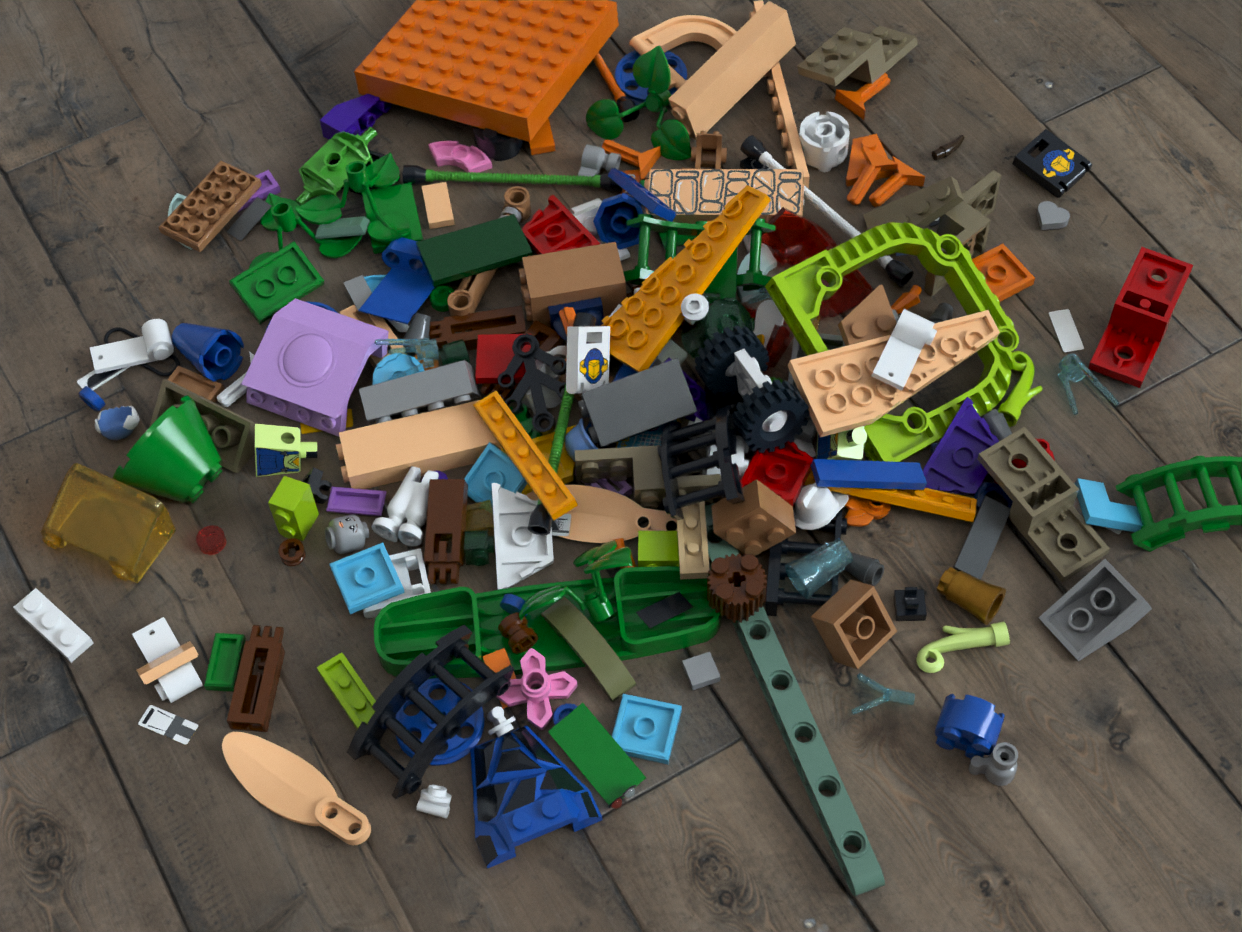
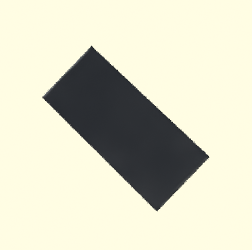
M677 592L636 612V614L649 628H652L693 608V606L680 592Z

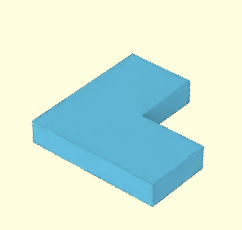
M1077 478L1074 484L1079 488L1077 498L1086 524L1136 532L1141 529L1143 525L1136 506L1110 502L1104 483Z

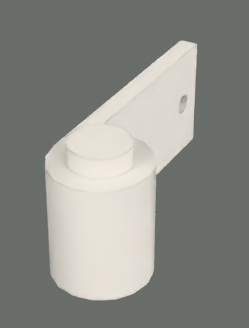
M904 309L871 376L902 391L924 344L930 346L937 333V330L933 329L935 323Z
M152 319L143 324V336L90 347L95 373L98 374L164 360L171 356L174 352V346L168 324L162 319Z
M164 617L132 634L148 663L180 647ZM190 661L158 678L159 683L154 685L162 701L168 698L170 703L203 686Z

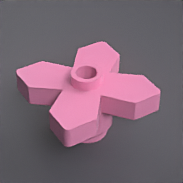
M530 648L520 660L523 672L521 679H510L511 684L508 690L501 696L497 695L496 698L508 707L527 703L528 722L539 730H544L553 718L549 699H568L577 688V680L565 671L548 675L546 673L545 657L533 648Z

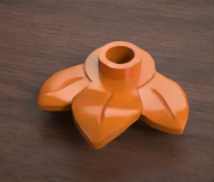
M848 495L849 500L845 505L849 509L845 516L847 518V525L854 527L867 526L873 519H882L891 509V504ZM873 503H880L881 505L876 506Z

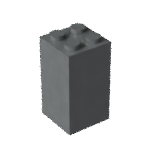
M678 358L586 391L581 394L582 400L578 401L583 419L589 418L592 426L587 429L590 439L594 445L598 443L600 449L691 416L697 412Z

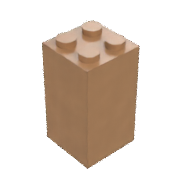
M616 242L522 257L523 268L518 269L522 298L526 305L527 321L534 323L537 320L550 328L548 306L601 297L605 318L607 315L610 316L618 304L622 305L621 302L626 298V281Z

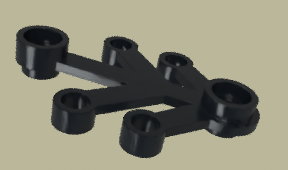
M522 334L513 342L512 350L515 355L506 370L498 376V384L504 390L512 389L515 386L514 376L524 363L526 373L511 397L505 400V403L509 406L510 403L516 402L517 407L511 411L514 415H517L522 408L521 401L530 388L536 414L532 419L533 427L539 434L547 435L555 429L556 421L553 415L547 411L541 384L555 391L559 398L562 399L561 390L565 388L566 382L562 383L538 370L535 359L549 365L556 375L566 373V361L562 357H554L540 349V344L533 335ZM525 345H531V349L528 352L522 351ZM562 362L564 364L562 369H554L557 363ZM505 377H510L511 381L509 384H502V380ZM543 421H550L547 428H541Z

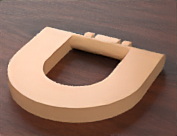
M684 15L666 20L634 36L629 44L640 55L649 52L657 46H660L665 53L680 44L691 41L706 43L718 51L737 31L714 18ZM669 65L671 82L668 90L673 87L678 90L687 80Z

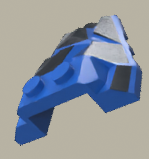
M527 725L471 748L475 840L487 869L516 857L514 847L568 824H571L573 831L576 832L603 820L590 790Z

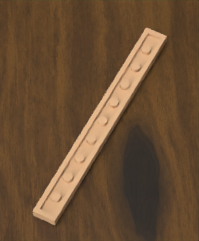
M763 0L754 1L753 11L749 13L750 19L764 6ZM778 61L764 75V77H768L767 90L768 94L773 95L771 98L772 110L778 114L776 115V125L778 130H782V148L787 149L785 152L786 164L791 166L792 169H803L804 186L809 189L810 176Z

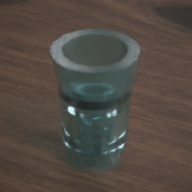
M838 538L833 542L825 543L797 560L785 564V569L798 592L806 599H809L820 587L844 571L845 567L854 560L846 544Z

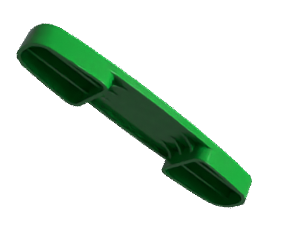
M677 566L627 567L619 570L614 578H601L604 591L615 612L612 616L600 622H593L588 609L581 610L579 604L567 594H564L553 603L529 612L526 616L527 626L532 628L538 636L537 642L531 648L545 657L546 672L586 667L561 636L559 637L541 616L542 612L563 597L567 598L591 622L621 661L675 651L708 642L719 631L722 620L721 612L716 613V609H712L708 605L707 578L680 579V568ZM593 579L530 585L477 594L468 587H456L392 602L381 609L374 623V643L380 664L388 674L397 677L419 654L423 653L427 656L438 647L435 643L437 640L465 625L472 631L468 642V649L481 661L484 662L482 656L505 648L515 675L523 674L520 660L527 651L520 654L513 653L508 645V638H504L498 630L500 622L510 615L500 607V602L504 595L513 594L526 601L543 589L561 585L562 588L569 587L583 601L585 599L583 594L595 587ZM677 592H680L693 606V608L652 628H649L636 614V612ZM455 658L443 666L456 678L481 677L461 658ZM434 675L429 677L428 679H433L437 677Z

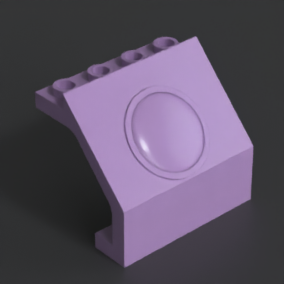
M295 298L273 315L241 384L247 386L246 403L339 437V432L346 431L348 401L369 356L373 355L383 358L387 354L389 331Z

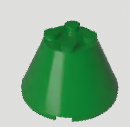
M190 396L182 397L180 399L183 403L181 406L175 408L172 405L148 428L127 453L126 456L130 459L124 466L125 468L119 465L116 469L113 481L122 486L183 503L190 501L194 504L204 493L202 489L206 482L210 481L213 483L223 470H221L222 466L220 465L222 460L196 404Z

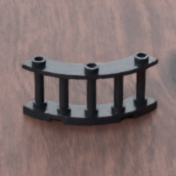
M736 404L721 407L717 415L705 421L681 427V423L676 421L665 426L662 433L661 446H658L657 450L662 462L666 497L663 498V505L666 513L670 514L672 518L677 520L684 519L682 507L720 496L723 499L726 498L732 504L745 501L739 469L736 463L732 464L731 455L737 454V439L735 435L739 434L733 423L735 420L733 414L738 411ZM712 431V434L685 441V439ZM716 445L717 451L713 452L712 456L677 466L678 455ZM712 467L720 468L722 481H719L718 485L679 496L678 477Z
M465 625L435 642L438 646L427 656L423 653L419 654L401 671L373 704L372 708L375 710V713L367 724L365 722L360 724L350 743L347 753L354 760L366 754H372L399 780L392 794L395 799L407 793H414L420 787L421 779L426 769L445 742L459 732L461 725L474 712L497 695H503L510 687V678L514 668L509 665L495 673L468 649V642L472 631ZM455 658H461L485 681L470 691L443 666ZM435 675L462 699L446 716L418 691L419 687L431 676ZM408 700L415 704L437 725L423 743L396 719L397 712ZM387 728L415 753L406 768L380 746V740Z

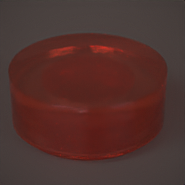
M210 525L198 532L196 542L201 552L213 555L224 549L226 537L220 527Z

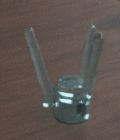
M436 339L375 340L376 345H415L412 347L390 349L388 353L391 355L394 353L416 352L417 361L423 360V363L389 380L414 374L424 368L434 367L433 361L440 360Z
M1069 354L1060 361L1059 368L1062 372L1058 374V377L1063 383L1074 415L1078 414V409L1068 380L1079 382L1085 376L1115 406L1119 405V401L1097 380V377L1084 365L1077 354Z

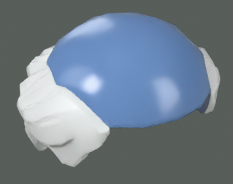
M133 406L109 408L99 413L98 419H95V429L109 440H120L127 438L138 425L140 418Z

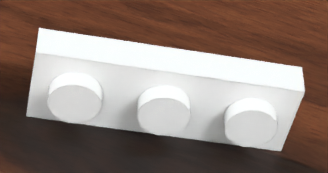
M36 588L13 607L17 614L71 663L94 644L92 639Z

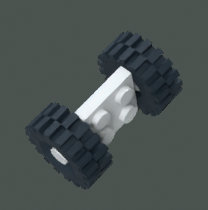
M733 326V330L726 327L723 328V333L719 334L717 331L712 334L714 338L711 341L707 338L704 342L705 348H699L697 352L700 356L695 357V363L697 364L695 369L712 394H718L720 397H725L726 394L733 397L737 391L741 394L744 402H738L736 406L738 411L733 414L735 419L733 423L748 447L753 451L758 450L759 453H764L767 449L770 453L774 452L777 446L779 449L784 448V443L787 441L792 443L795 440L794 436L796 434L800 435L803 432L801 426H807L808 420L806 417H810L809 407L798 391L788 381L783 380L781 383L779 380H773L772 383L768 375L762 374L761 371H766L768 368L766 362H769V356L767 355L766 348L752 330L745 326L742 329L740 326Z

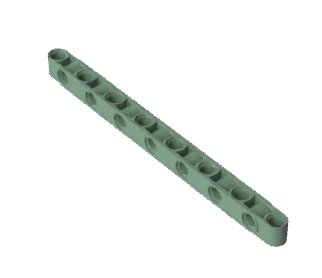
M715 503L705 505L710 570L711 563L716 558H725V555L731 557L733 553L737 556L739 553L735 547L714 533L711 506ZM716 540L719 541V543H711V541ZM759 607V612L754 611V615H751L748 621L743 619L741 623L739 620L733 623V620H731L852 895L857 896L884 886L885 879L882 869L764 607ZM760 635L764 638L757 640L752 638V636ZM783 685L786 689L777 690L774 686ZM804 736L810 741L803 743L799 742L796 738ZM827 789L832 791L834 795L826 797L820 791ZM851 844L858 847L860 851L851 853L844 847Z

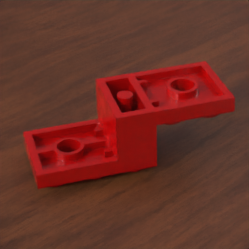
M1141 247L1115 301L1109 323L1090 361L1088 369L1140 388L1166 333L1174 308L1189 278L1193 265ZM1153 275H1159V276H1161L1164 280H1163V281H1157V280H1154L1151 276H1153ZM1118 353H1127L1131 358L1123 359L1119 357Z

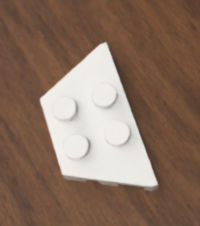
M492 483L497 590L510 588L553 564L552 527L548 535H537L528 530L530 515L536 508L538 500H531L522 493H514L502 488L500 484Z

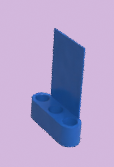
M403 237L391 241L382 252V260L391 270L358 311L404 324L409 323L435 288L417 250L416 242L418 241Z

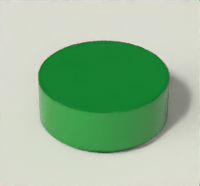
M449 286L434 288L429 296L432 308L439 312L449 311L447 299L454 290Z

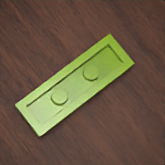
M343 652L316 668L356 729H358L362 722L367 724L375 713L372 706L376 700Z

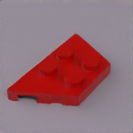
M554 195L548 198L549 205L544 211L538 209L533 215L532 220L527 222L522 228L528 244L538 255L600 244Z
M789 441L784 443L785 447L779 449L778 446L775 447L774 452L769 453L766 449L764 453H759L757 450L740 480L742 488L757 479L793 506L812 471L811 464L813 458L805 451L799 450L794 442L790 443Z

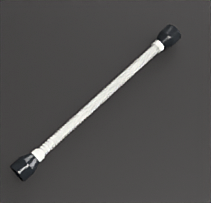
M754 135L747 137L742 143L740 150L750 159L759 161L764 166L769 167V169H785L772 158L764 144ZM804 186L805 200L810 202L812 206L817 208L819 212L824 214L826 218L831 220L847 236L854 238L861 234ZM886 255L876 259L886 270L889 278L899 287L905 286L914 274V271L905 263L896 261L890 256Z

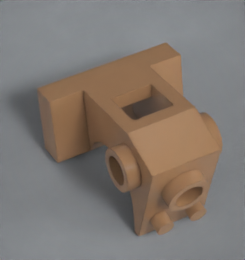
M706 131L697 133L696 147L692 146L691 162H696L695 168L682 169H701V167L721 169V163H726L727 148H722V134H719L718 131H714L713 134H707Z

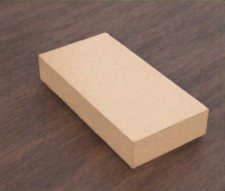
M442 182L422 186L429 228L434 229L455 225L447 183Z
M189 641L136 671L143 683L147 685L197 658L198 653Z

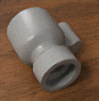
M587 144L582 154L581 168L578 176L592 177L598 175L602 169H606L607 172H610L612 168L619 170L621 154L613 152L607 154L602 147Z
M999 743L994 747L993 753L988 758H982L981 756L972 757L969 772L972 775L985 774V777L992 784L1006 786L1015 777L1018 767V751L1010 743Z

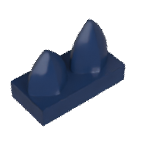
M601 297L548 306L551 328L566 341L567 336L559 316V311L564 307H573L576 314L585 312L593 315L596 318L595 326H601V320L604 319Z

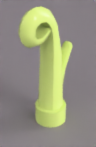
M1004 621L993 623L989 627L957 628L945 625L943 626V631L952 635L925 645L918 652L916 661L919 668L924 672L935 673L944 666V658L941 653L994 645V647L1009 645L1010 638L1006 623ZM929 657H931V658L935 659L936 661L933 662V663H930V662H927V659H928Z

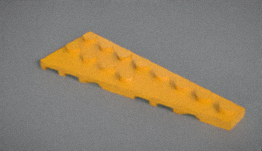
M746 185L724 206L725 209L716 219L711 222L708 221L703 225L704 230L694 240L688 239L683 244L685 248L673 259L670 256L645 279L636 294L629 298L626 297L621 302L622 307L611 317L607 315L601 320L603 322L601 326H610L611 357L636 372H641L650 367L685 318L681 311L683 299L690 294L702 295L771 201L767 194Z

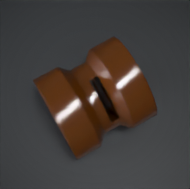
M519 612L510 614L498 626L501 635L504 638H508V645L515 654L529 650L538 640L535 631L527 626L528 621L525 616L522 621L520 620Z

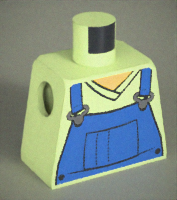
M255 424L256 477L298 473L301 471V458H317V442H300V429L298 427Z
M864 426L821 438L818 434L816 459L861 461L863 458V444L867 440Z

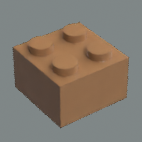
M757 479L742 488L744 502L732 504L724 498L711 506L714 533L745 555L752 554L756 556L796 534L793 506Z
M849 580L811 616L834 661L855 669H859L897 632L875 587L855 580Z

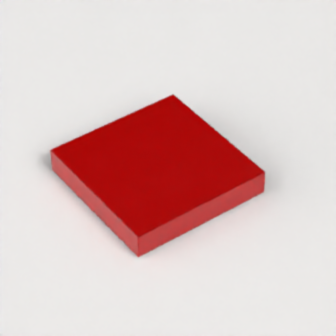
M522 334L478 335L476 384L498 383V376L506 370L515 355L512 350L513 342ZM525 345L522 351L528 352L531 349V345ZM524 363L514 376L515 383H519L526 373ZM505 377L502 383H510L511 378Z

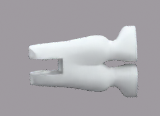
M411 466L387 507L389 518H376L371 526L372 530L379 536L392 542H397L399 538L407 546L420 545L424 538L420 528L427 521L430 479H438V472L428 470L422 482L419 483L421 469Z

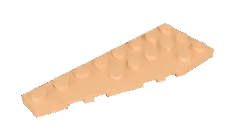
M989 310L935 323L933 329L937 330V333L930 346L924 344L902 391L871 376L891 335L790 360L788 369L801 397L809 407L811 419L820 438L874 423L995 340L1000 332Z

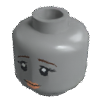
M355 514L334 518L329 522L328 527L325 528L326 543L330 550L334 549L338 554L363 549L365 539L369 538V529L366 522H361Z

